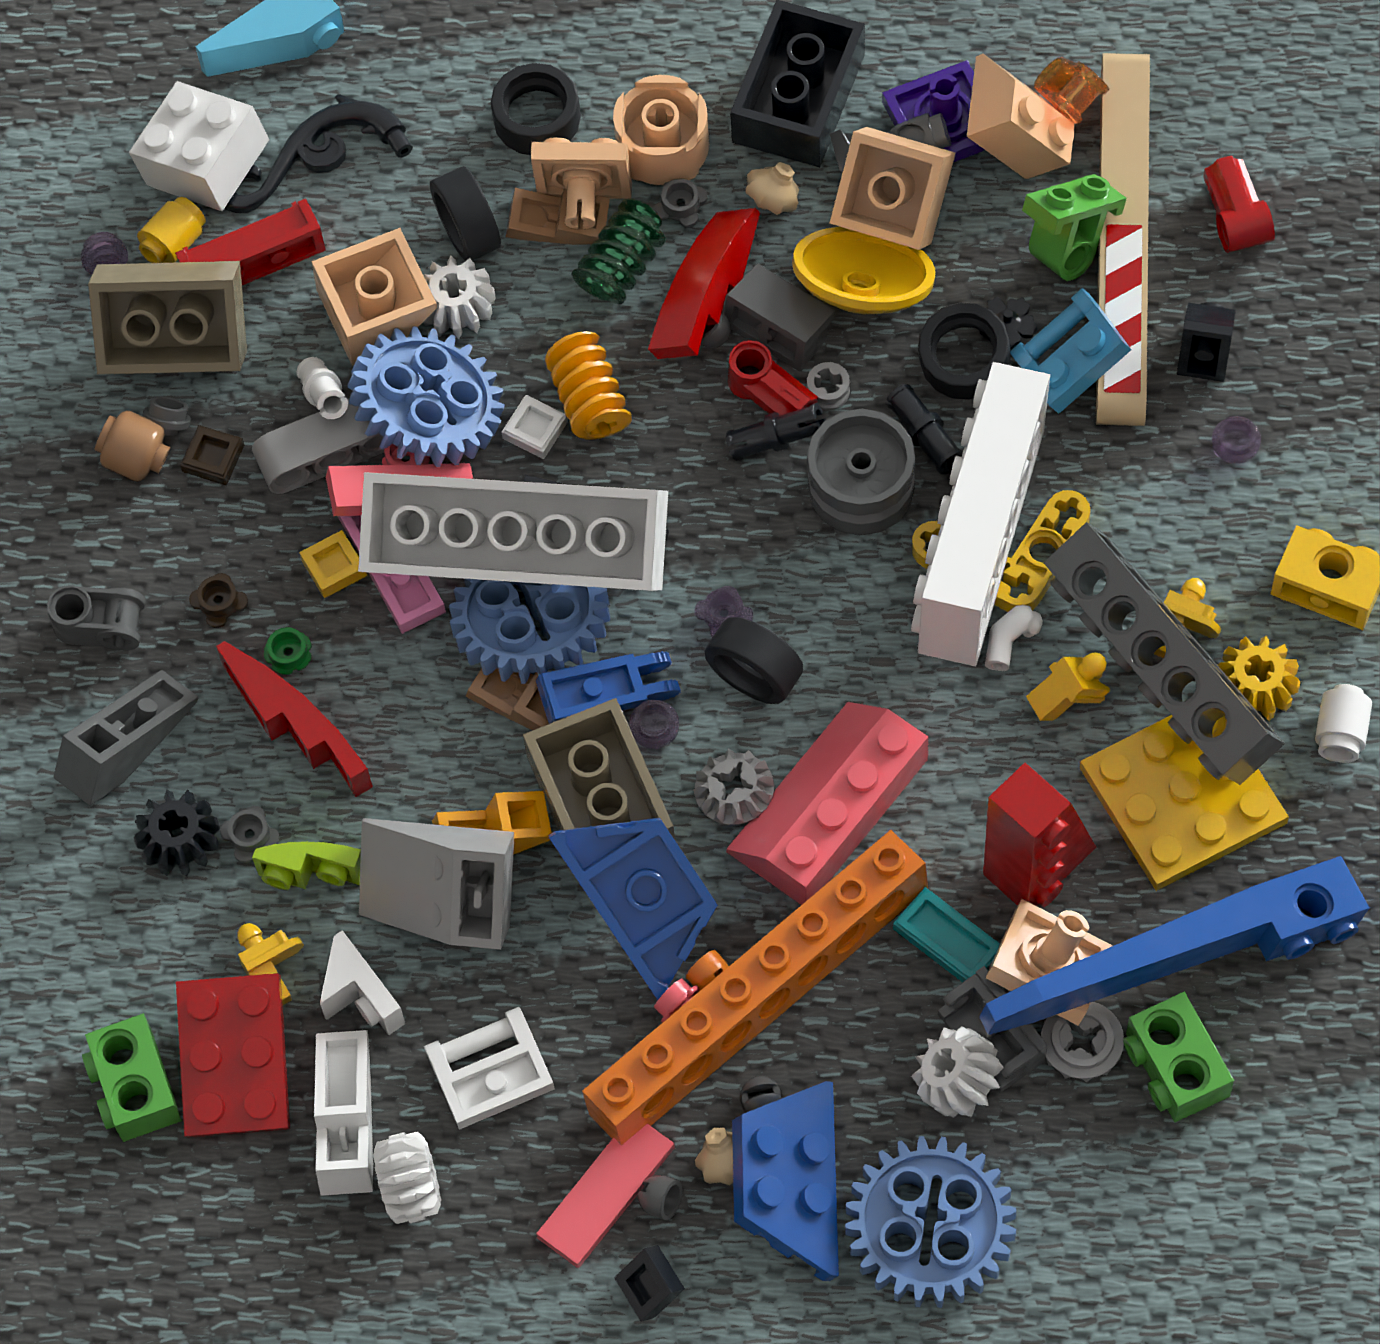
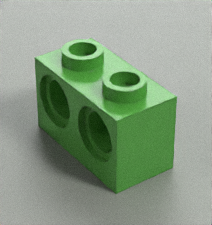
M1185 991L1129 1017L1126 1031L1127 1037L1123 1038L1124 1047L1132 1063L1136 1067L1143 1064L1151 1079V1082L1147 1083L1148 1090L1153 1102L1160 1111L1167 1109L1173 1121L1177 1122L1230 1097L1234 1079ZM1155 1030H1166L1175 1037L1176 1041L1169 1045H1160L1155 1043L1149 1034ZM1180 1074H1190L1196 1077L1201 1085L1193 1090H1185L1175 1083L1174 1078Z
M144 1013L85 1034L90 1052L82 1054V1059L91 1083L93 1084L98 1081L101 1083L105 1098L96 1101L106 1130L115 1127L122 1141L125 1142L182 1121L152 1029ZM122 1049L133 1051L131 1058L127 1062L119 1065L109 1063L112 1055ZM135 1095L148 1096V1100L142 1108L135 1111L124 1109L126 1102Z

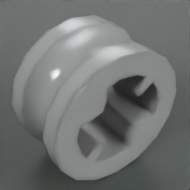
M824 362L814 366L807 377V388L818 396L817 403L823 410H835L842 407L850 395L849 374L845 368L833 362ZM829 379L832 385H836V392L827 394L826 389L821 387V381Z

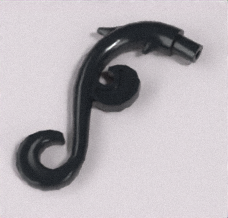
M337 94L335 99L338 104L330 105L314 113L302 122L288 137L260 189L247 195H238L235 192L224 209L234 213H248L256 210L275 192L298 157L309 170L316 173L330 172L338 168L345 161L347 150L339 135L333 132H326L332 128L344 125L365 127L361 129L363 134L378 135L383 144H389L399 158L409 155L413 150V146L404 134L406 132L405 126L389 109L380 104L358 101ZM324 133L325 143L321 146L313 145L318 137ZM253 164L245 178H253L260 181L262 172L259 167Z

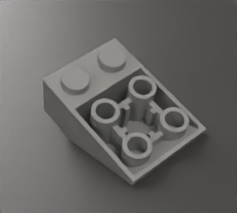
M363 818L359 915L449 945L501 950L510 928L514 832Z

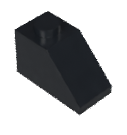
M1188 302L1177 375L1220 382L1225 381L1236 314L1235 309L1224 308L1222 305L1212 302L1201 304Z

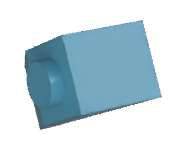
M264 0L195 47L201 70L208 77L309 57L319 49L331 47L345 31L340 7L333 0Z

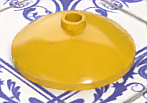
M843 227L826 228L805 236L798 242L793 253V271L803 286L820 300L852 313L882 314L910 308L925 299L932 291L934 285L935 267L923 250L914 249Z

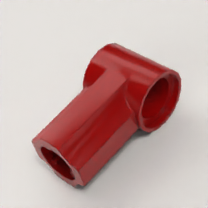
M1227 156L1217 159L1211 166L1205 168L1203 178L1216 210V227L1224 251L1229 253L1273 242L1275 230L1270 209L1264 200H1258L1243 159Z
M752 340L743 341L734 346L730 352L728 385L734 395L742 399L752 400L768 414L777 412L779 415L809 407L811 404L818 402V396L772 360L771 353L764 344ZM745 366H753L759 369L760 372L749 375L744 374L739 369Z

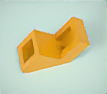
M544 791L495 793L486 810L437 812L432 820L433 825L514 832L513 855L550 841L548 835L551 834V827Z

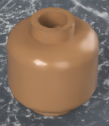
M126 410L120 413L117 418L111 415L108 417L97 440L95 451L101 453L100 463L104 468L139 482L146 478L150 470L159 474L168 456L170 447L162 444L165 436L162 426L139 414Z

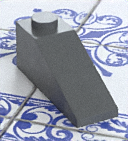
M160 670L63 735L53 778L91 806L126 781L197 703L198 696L166 672Z

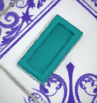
M926 887L893 923V930L962 983L976 974V971L983 966L989 971L1000 946V943Z

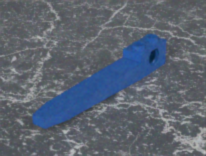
M1339 856L1252 886L1032 980L986 1003L979 1018L988 1035L1037 1022L1258 944L1266 961L1283 955L1289 960L1295 959L1309 952L1317 943L1330 940L1332 944H1337L1355 935L1359 930L1357 926L1369 910V906L1343 858ZM1299 908L1309 911L1314 918L1304 915Z

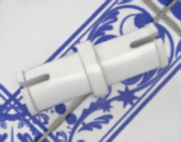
M317 357L304 359L297 368V376L303 384L302 390L305 398L310 404L320 410L319 413L322 417L326 419L340 418L348 408V400L342 392L340 379L333 371L327 369L321 359Z

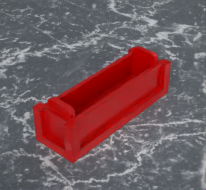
M305 198L297 203L296 201L292 202V207L189 250L186 246L182 248L183 250L175 252L179 262L240 261L242 285H245L324 252L326 249L321 227Z

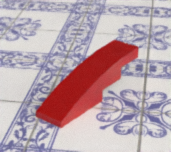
M756 208L716 212L695 239L670 286L648 350L657 359L698 355L705 326L719 324L726 294L744 276L760 212Z
M224 641L216 646L224 669L271 741L289 731L313 769L331 759L355 797L373 788L368 768L340 731L301 692L266 665Z

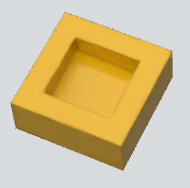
M343 530L299 552L301 561L324 598L367 576L366 572H358L359 556Z

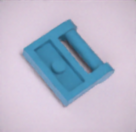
M1083 288L1071 297L1073 303L1025 345L1020 342L1010 351L1012 357L1022 368L1050 374L1047 403L1058 414L1132 350L1097 302ZM1087 317L1089 322L1040 364L1037 359L1082 319Z

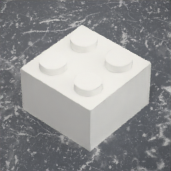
M177 81L129 151V154L146 185L223 211L263 151L269 138L253 106Z

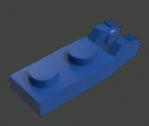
M662 651L636 657L633 654L541 673L536 679V684L548 723L556 722L614 698H617L623 711L644 706L645 703H657L679 695L681 690L676 679L643 685L640 677L660 672L670 667L669 665L672 662L669 652Z

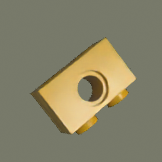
M1296 525L1275 572L1270 595L1364 630L1380 593V555L1368 547H1353L1337 541L1323 530L1316 528L1306 529ZM1327 569L1335 570L1342 577L1331 579L1324 576L1321 571Z

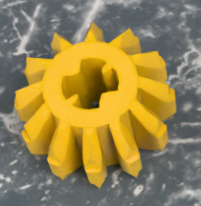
M1265 635L1261 638L1259 646H1254L1245 636L1240 640L1239 649L1228 646L1224 650L1222 658L1224 662H1220L1217 665L1256 711H1261L1262 715L1270 721L1275 716L1276 708L1287 711L1291 707V695L1298 693L1300 687V680L1295 676L1299 665L1297 659H1285L1288 651L1285 644L1271 649L1269 648V639Z

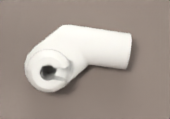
M1020 605L1013 607L996 621L989 633L985 666L991 670L1007 671L1010 666L1013 642L1022 634L1028 638L1038 634L1043 624L1041 615L1036 611H1032L1030 606Z

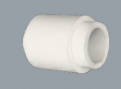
M1339 684L1334 689L1323 693L1315 741L1319 745L1318 753L1323 758L1340 763L1354 762L1358 759L1359 752L1365 749L1372 700L1364 694L1361 688L1350 684Z

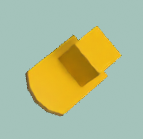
M1199 578L1187 580L1181 587V594L1169 590L1164 603L1185 628L1209 638H1217L1219 636L1221 628L1214 621L1217 615L1213 612L1215 608L1199 602L1204 599L1206 587L1202 580ZM1166 647L1158 648L1154 655L1164 658Z
M1094 652L1084 657H1063L1058 662H1053L1049 666L1052 674L1026 696L1039 720L1053 721L1074 703L1100 704L1104 701L1105 695L1110 692L1108 686L1099 682L1107 665L1105 657L1100 653Z
M251 923L243 924L237 932V939L240 946H244L246 950L238 954L239 961L247 976L278 973L274 966L295 955L303 948L304 943L301 938L294 937L288 939L285 932L283 933L282 930H279L270 937L263 939V932L258 926ZM281 979L282 1003L284 1005L292 1001L288 989L286 988L284 982Z

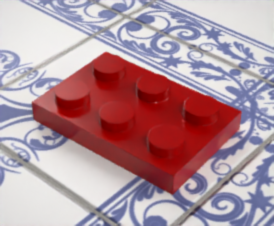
M273 973L176 981L184 1136L189 1138L290 1129L281 975Z

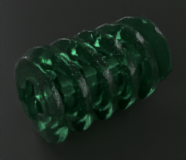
M632 198L623 199L618 205V212L612 214L608 220V226H604L598 234V240H595L588 248V254L584 255L578 262V269L572 271L571 276L578 286L601 300L622 304L626 300V294L622 289L632 290L636 285L633 275L642 276L646 271V265L643 261L651 262L656 257V251L652 246L662 247L666 242L665 235L659 229L662 225V220L658 213L649 205Z

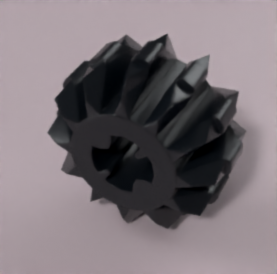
M187 789L181 798L176 800L173 792L166 790L164 803L159 805L156 801L148 799L146 806L150 814L136 815L135 823L140 831L134 834V842L138 849L144 850L142 858L147 865L152 866L158 863L160 872L166 876L173 870L175 865H178L181 874L188 876L190 872L188 863L195 861L198 865L206 867L208 859L204 852L218 851L219 842L214 834L219 832L220 824L217 817L210 816L212 808L205 799L196 802L194 794ZM180 828L182 835L173 837L172 830Z

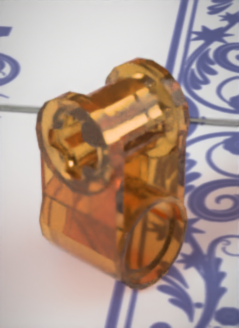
M1063 56L1049 63L1034 83V88L1076 125L1083 121L1082 113L1099 94L1105 95L1110 90L1108 85L1080 61L1077 63Z

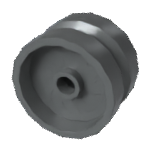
M863 408L840 412L823 422L812 436L807 453L810 501L819 517L836 530L855 535L879 533L898 523L910 508L915 490V453L912 439L901 423L883 412Z

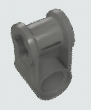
M67 585L56 589L50 595L47 602V611L56 637L63 643L102 646L116 650H133L139 647L141 636L136 630L139 612L145 608L146 598L138 591L122 587L105 589ZM70 611L83 612L74 620L62 619Z

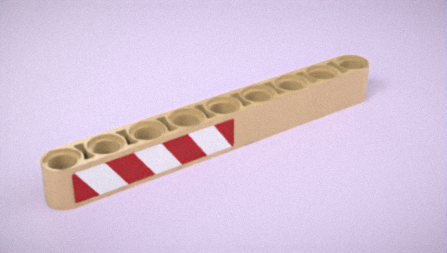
M1102 53L1099 176L1106 179L1110 186L1127 199L1121 215L1115 216L1109 211L1106 215L1098 243L1097 304L1132 350L1096 381V425L1145 426L1150 54Z

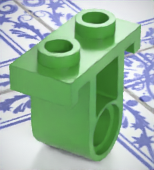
M1096 174L1087 175L1076 180L1026 194L1022 211L1035 220L1029 241L1030 254L1066 281L1080 277L1088 269L1095 257L1107 212L1109 211L1115 216L1121 215L1127 198L1110 186L1106 179Z

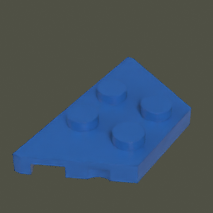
M661 818L554 831L548 835L549 839L658 1000L669 988L668 986L682 962L686 961L692 951L700 931L707 925L718 906Z
M825 1081L746 1112L732 1120L733 1194L735 1223L754 1236L764 1237L772 1248L787 1258L796 1255L816 1269L814 1276L821 1281H831L839 1276L833 1082Z

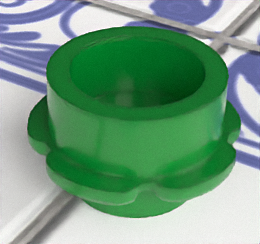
M290 627L280 628L270 635L264 647L265 661L272 664L273 671L282 675H290L293 673V670L301 671L308 666L312 658L309 652L312 648L310 639L297 629ZM285 650H293L292 655H284Z

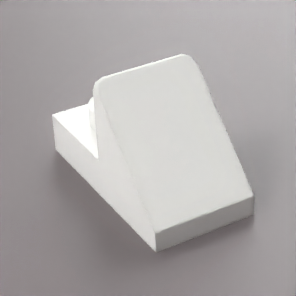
M342 930L333 938L322 989L320 1005L324 1017L328 1020L355 1001L359 1012L371 1027L379 1022L386 1033L390 1035L405 1025L401 1007Z

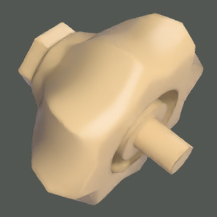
M779 162L774 167L751 170L747 174L748 185L746 187V194L754 199L758 208L767 209L776 215L782 212H793L797 209V196L799 193V188L793 181L795 172L790 165Z
M713 1128L705 1135L706 1140L701 1152L695 1159V1165L703 1172L705 1182L709 1184L721 1182L731 1185L733 1183L732 1132L726 1131L725 1128Z

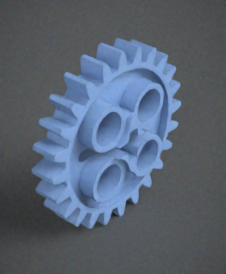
M417 326L412 327L408 337L398 328L393 330L390 339L383 334H379L374 345L369 343L365 345L361 356L357 357L351 371L353 374L348 383V388L353 390L350 396L349 404L359 407L354 418L356 421L370 422L365 432L367 436L376 434L383 436L380 443L381 449H385L391 444L397 446L398 459H402L407 452L414 453L416 465H421L424 457L430 456L436 467L441 466L445 456L454 465H459L463 454L473 459L479 447L486 449L492 436L495 435L501 423L499 418L505 406L499 402L503 388L492 386L497 377L496 372L482 371L487 359L480 357L472 360L469 357L472 349L470 344L458 349L454 347V335L451 334L445 342L438 340V333L434 328L431 329L428 337H422Z
M464 579L466 587H456L454 589L456 602L449 605L452 617L450 625L453 638L456 639L458 651L460 653L466 652L469 665L472 666L481 662L483 674L486 676L498 668L501 681L503 682L508 680L513 672L519 673L521 684H526L530 673L537 672L540 675L552 668L555 670L564 669L567 661L583 665L581 650L595 653L597 651L595 638L606 637L604 623L610 621L608 608L610 604L607 588ZM516 584L520 587L527 607L520 604L518 592L512 585ZM532 617L535 620H539L541 632L548 641L541 640L536 632Z
M919 1136L917 1151L910 1152L902 1140L898 1141V1157L893 1159L888 1153L881 1150L878 1152L880 1170L867 1164L863 1166V1176L869 1184L853 1182L852 1194L860 1201L846 1202V1214L857 1220L845 1224L846 1236L858 1237L859 1239L850 1245L851 1256L867 1255L860 1264L861 1274L865 1275L877 1270L875 1288L879 1291L890 1282L895 1285L894 1300L897 1302L908 1290L914 1292L915 1307L919 1308L926 1294L933 1295L938 1308H942L944 1293L951 1292L959 1303H963L964 1287L966 1285H969L979 1294L983 1292L982 1273L994 1279L999 1277L1000 1269L993 1259L1009 1261L1011 1250L1001 1242L1015 1241L1016 1229L1004 1223L1016 1219V1207L1004 1206L1002 1204L1011 1198V1188H995L994 1186L998 1183L1001 1176L999 1168L984 1173L982 1170L985 1165L986 1155L981 1153L969 1161L966 1159L967 1144L964 1142L952 1153L947 1151L946 1137L942 1136L938 1141L936 1150L928 1148L924 1136ZM934 1178H940L942 1185L938 1200L937 1221L933 1232L930 1262L928 1265L923 1266L919 1263L923 1244L924 1221L927 1218L931 1183ZM913 1184L919 1187L923 1194L914 1201H904L897 1197L894 1191L900 1185ZM955 1192H965L973 1197L975 1203L967 1209H956L946 1199ZM903 1233L910 1236L915 1244L905 1252H897L892 1250L886 1241L892 1235ZM947 1242H957L966 1248L967 1254L961 1259L949 1260L940 1254L939 1248Z

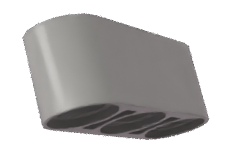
M348 400V408L340 418L326 419L317 412L264 434L252 445V452L270 491L276 494H284L325 477L329 466H352L384 453V449L380 448L383 436L380 434L367 436L365 434L370 422L356 421L354 417L359 407L350 405Z

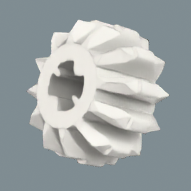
M450 255L447 266L444 267L432 261L430 266L431 275L423 274L437 303V309L423 322L424 325H434V329H436L439 337L449 328H452L454 336L460 339L463 333L462 328L466 326L478 333L480 328L479 320L491 319V304L496 299L495 289L490 284L489 274L485 268L476 270L475 263L471 258L462 265H457L456 260Z
M962 1026L957 1031L943 1028L939 1041L927 1039L929 1049L926 1054L915 1056L921 1068L911 1076L919 1086L917 1094L923 1102L934 1107L941 1114L953 1118L958 1113L972 1117L976 1103L989 1106L986 1095L991 1089L1000 1088L994 1076L1004 1068L999 1059L996 1058L998 1050L994 1048L992 1042L981 1037L974 1030L966 1029Z
M403 1132L391 1135L389 1139L378 1141L373 1154L374 1168L377 1174L382 1201L390 1218L396 1224L407 1221L414 1223L425 1220L427 1216L438 1214L441 1205L440 1187L437 1181L432 1154H430L425 1138L419 1132L406 1135Z

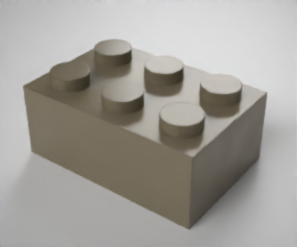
M240 261L97 264L88 283L97 374L241 371L247 353Z
M617 698L523 734L528 762L541 791H544L545 801L558 831L661 818L675 840L674 826Z

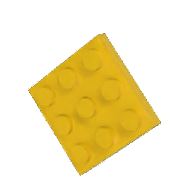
M1172 715L1080 761V770L1156 891L1288 823L1289 819L1288 814L1259 769L1241 785L1225 776L1220 780L1212 776L1198 759L1203 754L1198 745L1193 740L1189 744L1184 742L1168 724V721L1173 717ZM1225 716L1219 718L1213 725V737L1219 736L1225 730L1227 725Z

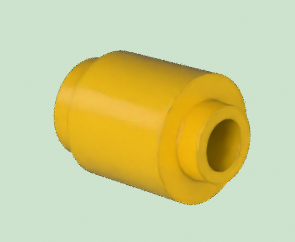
M177 197L174 201H167L137 233L141 254L151 263H175L178 260L175 252L183 250L182 248L186 246L189 248L202 234L201 227L206 223L204 214L192 201L185 197Z

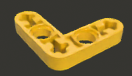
M1062 490L1055 493L1049 499L1012 558H1007L1003 572V582H1000L994 603L995 606L1006 612L1020 605L1030 606L1032 611L1038 606L1051 586L1050 581L1055 576L1044 563L1032 558L1030 549L1036 544L1047 543L1057 550L1086 522L1089 523L1090 504L1086 497L1073 490ZM1069 507L1075 508L1076 518L1070 517L1062 528V535L1055 531L1059 524L1060 511L1066 512ZM928 521L921 524L915 530L912 537V555L916 562L928 569L929 564H926L927 552L925 551L926 542L924 540L930 542L932 534L938 535L941 527L938 521ZM1021 582L1028 585L1027 593L1029 595L1021 593L1017 598L1010 596V586L1018 587Z

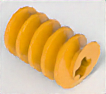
M587 331L564 336L554 343L546 354L545 363L547 369L551 372L554 386L558 388V397L564 404V412L570 420L572 433L578 438L592 440L609 437L621 432L631 423L632 416L628 410L623 409L626 405L625 398L620 393H617L619 383L615 378L611 377L613 374L612 365L604 361L607 358L605 348L596 345L600 336Z

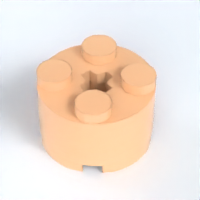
M653 75L635 82L633 89L625 95L623 92L617 99L613 112L615 140L618 143H627L633 180L654 185H664L665 182H670L674 179L691 180L697 176L709 151L707 107L700 93L698 95L689 88L688 83L681 78L670 75Z

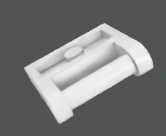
M520 1007L505 1012L506 1018L449 1042L440 1045L439 1041H435L424 1046L459 1130L555 1090L551 1076ZM514 1037L518 1045L452 1072L449 1066L454 1061Z

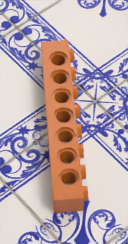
M892 830L888 831L582 1090L589 1115L612 1139L615 1138L621 1146L646 1124L653 1125L906 909L924 887L928 889L926 863Z

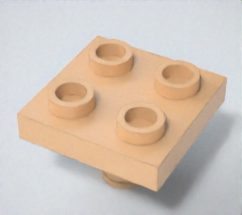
M557 137L546 139L544 142H532L531 163L537 192L561 197L564 188L567 189L566 226L579 229V211L581 210L583 229L595 226V195L611 199H631L632 177L627 143H618L610 138H598L591 141V143L570 142L567 139Z
M1021 899L1013 913L986 975V979L1012 991L1032 980L1112 947V945L1087 933L1089 925L1086 919L1079 913L1066 910L1056 917ZM1090 1003L1056 1015L1079 1026L1087 1013Z

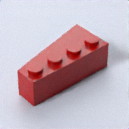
M1024 763L988 797L983 875L1017 906L1021 899L1035 906L1040 904L1042 907H1046L1063 889L1064 884L1061 881L1097 847L1072 803L1027 763Z

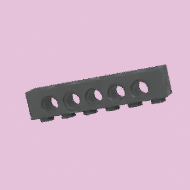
M1086 522L1044 562L1046 567L1055 576L1050 581L1052 587L1068 603L1075 600L1084 610L1079 615L1083 624L1098 638L1103 634L1113 645L1108 651L1110 656L1126 672L1129 673L1133 669L1143 680L1138 686L1139 690L1155 707L1165 706L1173 716L1168 721L1170 727L1187 744L1193 740L1203 751V754L1198 757L1199 761L1217 780L1225 776L1241 785L1285 744L1103 532ZM1106 576L1104 589L1099 594L1093 595L1096 582ZM1136 611L1133 625L1123 630L1122 625L1125 617L1130 612ZM1165 646L1166 653L1163 660L1153 666V654L1158 648ZM1192 681H1196V690L1193 696L1186 701H1182V692L1185 686ZM1226 716L1227 725L1225 730L1219 736L1213 737V725L1219 718Z

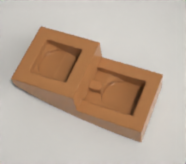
M515 188L511 201L506 237L572 245L602 243L610 198L595 195V226L583 229L581 210L579 211V229H574L565 224L567 189L564 188L561 197Z
M481 668L467 691V698L528 729L535 730L549 724L536 684L537 672L534 675L530 673L526 684H521L519 673L513 672L509 679L503 682L501 681L498 668L487 676L483 674Z

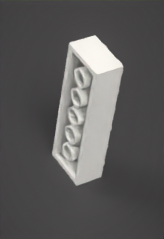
M993 362L988 380L979 379L973 400V408H976L973 418H967L962 435L961 446L965 448L962 457L956 456L954 459L949 482L953 487L950 496H943L938 515V524L941 527L938 535L932 534L926 554V564H929L926 576L920 574L915 589L913 604L917 606L911 632L919 633V654L975 667L977 665L1042 441L1050 374Z
M364 472L358 572L648 591L662 590L668 491Z

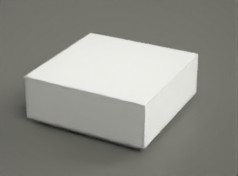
M525 395L502 430V439L544 459L568 423V418L564 413Z

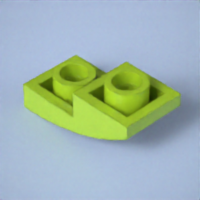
M287 842L256 848L252 857L258 875L262 876L261 879L266 884L277 889L289 890L291 885L306 889L312 872H316V876L319 879L332 885L343 886L345 881L360 885L361 849L325 842Z

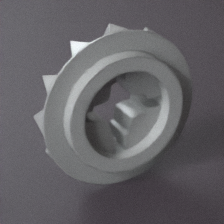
M728 748L725 755L717 758L709 756L707 765L701 771H696V783L693 791L700 810L708 818L718 823L736 825L755 819L768 807L774 793V780L765 760L761 761L756 758L749 750L746 753H735ZM741 773L740 778L744 788H735L726 798V790L722 782H731L735 776Z
M1090 1003L1087 1013L1079 1026L1058 1015H1054L1046 1019L1041 1032V1037L1047 1044V1054L1045 1057L1048 1066H1053L1061 1072L1065 1079L1073 1077L1083 1079L1087 1083L1094 1077L1100 1075L1107 1076L1109 1071L1121 1059L1124 1047L1122 1026L1117 1017L1108 1008L1099 1003ZM1071 1028L1075 1032L1078 1031L1082 1036L1096 1033L1091 1042L1093 1056L1082 1048L1068 1052V1048L1073 1044Z

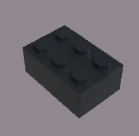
M776 0L730 112L732 143L820 168L831 141L830 133L836 129L865 56V24Z

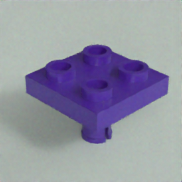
M968 60L882 92V103L894 126L925 113H929L930 116L941 113L945 119L951 139V146L943 149L956 153L953 162L985 151V149L967 137L974 71Z

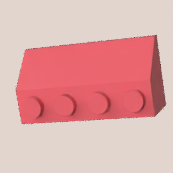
M847 702L775 789L772 800L767 808L758 817L747 823L728 846L726 852L802 905L831 880L928 760L929 737L889 709Z

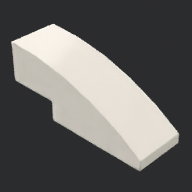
M367 1030L316 1034L314 1118L317 1128L316 1175L321 1196L373 1192L371 1077Z

